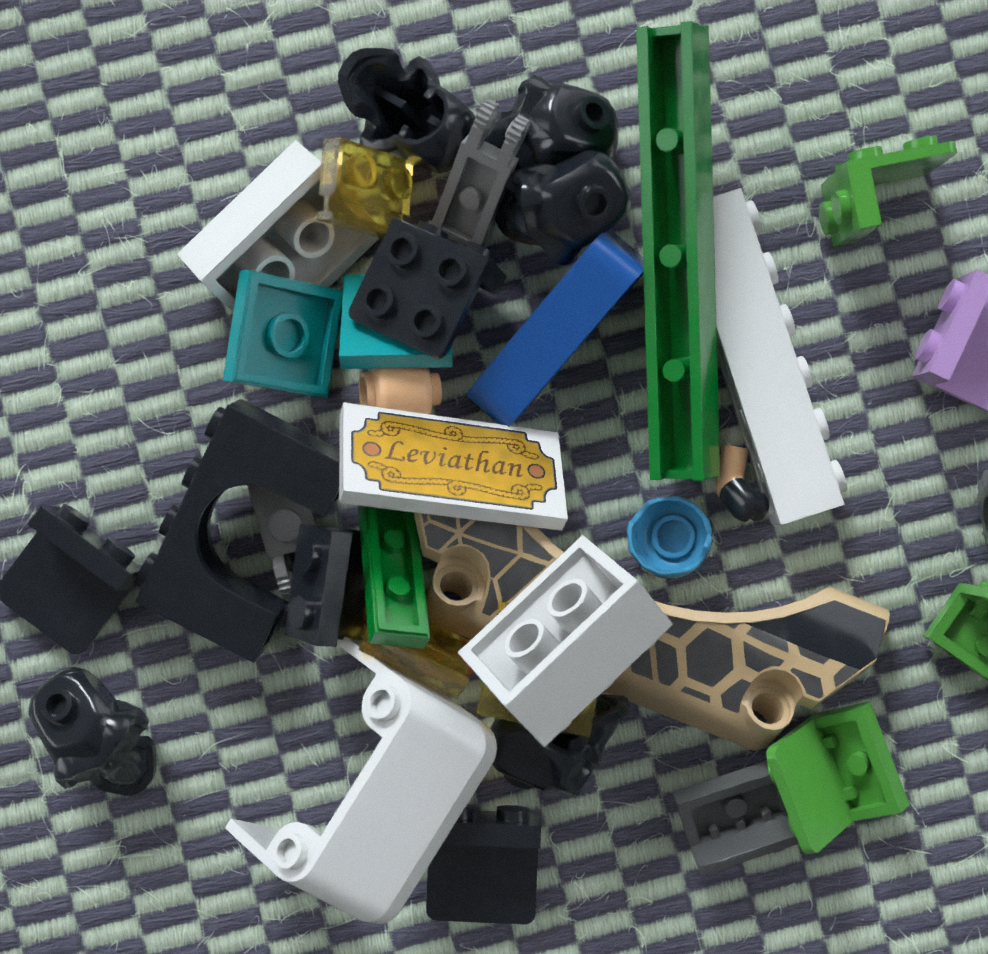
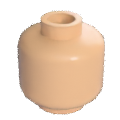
M429 368L368 369V372H361L359 377L360 405L431 415L433 406L440 405L442 400L440 376L438 373H430Z

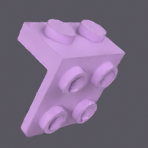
M975 270L957 280L953 279L945 289L938 305V309L942 310L934 330L929 329L917 348L915 359L919 360L912 377L988 412V275Z

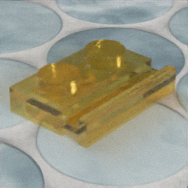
M342 137L324 138L319 195L324 196L323 211L317 212L316 220L383 239L393 217L403 221V216H409L414 163Z
M365 605L360 637L363 640L358 650L458 699L469 683V678L465 676L469 670V665L458 652L469 640L449 630L438 628L428 620L430 640L424 649L370 644Z

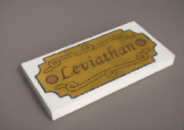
M343 403L340 412L339 503L562 531L568 520L559 434L558 432L515 426L508 427L501 424Z

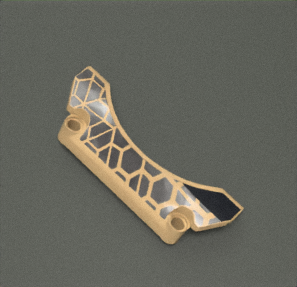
M413 512L422 555L438 562L426 595L428 619L438 628L449 630L469 639H473L564 553L536 527ZM832 587L823 589L803 600L781 607L753 612L720 613L697 611L655 601L673 625L657 639L650 649L646 650L616 678L613 684L604 692L611 695H623L631 703L736 743L745 749L761 750L770 745L790 723L796 704L809 709L815 708L875 663L880 644L887 630L890 613L888 609ZM442 592H454L458 594L462 598V600H451L447 598ZM753 711L762 714L767 723L758 720Z

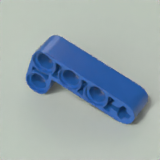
M609 229L605 233L602 232L470 387L466 396L498 424L507 425L508 427L512 426L613 307L623 299L644 275L643 257L613 230Z

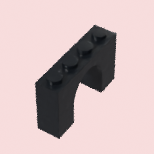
M239 399L228 404L225 409L218 407L212 415L204 434L205 437L211 439L203 457L196 456L184 474L181 485L188 488L180 507L174 504L162 521L159 534L165 536V539L157 554L153 552L149 554L137 575L136 581L143 585L135 602L254 663L267 648L289 601L240 577L222 562L216 553L211 538L210 524L214 507L227 489L236 486L254 485L268 488L326 517L339 501L340 449L243 399Z

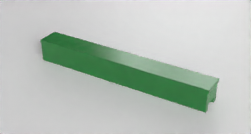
M687 21L680 22V25L666 27H636L650 480L693 479V481H705L710 478L720 477L709 26Z

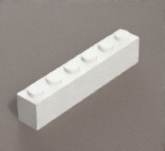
M741 188L714 196L717 359L746 448L749 449L748 454L760 491L766 494L769 500L768 516L771 525H783L845 505L841 492L847 490L846 480L837 460L830 461L824 440L830 438L828 424L820 408L813 409L807 388L813 385L811 372L803 356L796 357L790 336L795 335L794 320L786 304L779 305L773 284L778 283L775 262L769 252L762 253L756 235L757 232L761 231L758 210L752 200L745 201Z

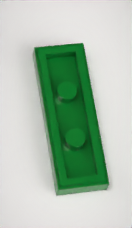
M358 505L369 643L424 649L430 640L420 541L414 513Z

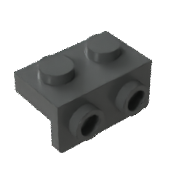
M768 761L673 791L687 842L702 875L725 870L734 865L770 853L780 852L788 847L799 844L797 838L790 830L788 814L778 787L770 778Z

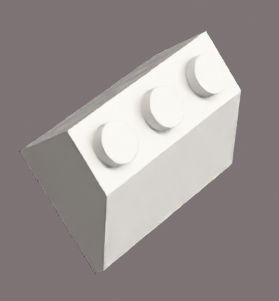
M295 140L177 255L197 278L233 312L240 270L257 271L329 288L384 234L326 166Z
M582 535L471 639L458 654L501 703L545 747L560 732L565 730L572 720L595 698L608 689L614 680L637 658L650 649L673 623L633 576Z

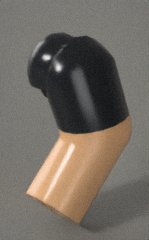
M722 445L720 477L716 480V493L734 518L743 522H747L749 519L753 521L762 520L768 513L769 500L766 494L754 492L744 479L749 449Z

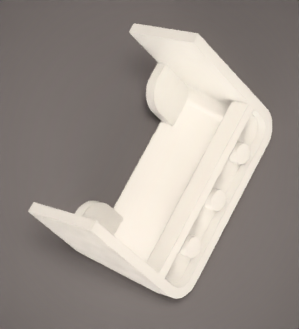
M345 636L339 646L376 673L364 694L362 714L366 724L378 733L382 739L322 834L313 826L299 822L290 823L281 829L230 819L225 829L280 879L360 921L382 924L394 919L403 908L494 762L497 743L492 730L395 657Z

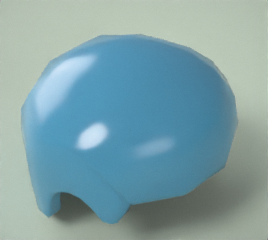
M677 495L648 500L627 525L629 552L642 570L658 578L677 579L689 575L698 569L706 559L713 542L712 529L707 516L696 503Z

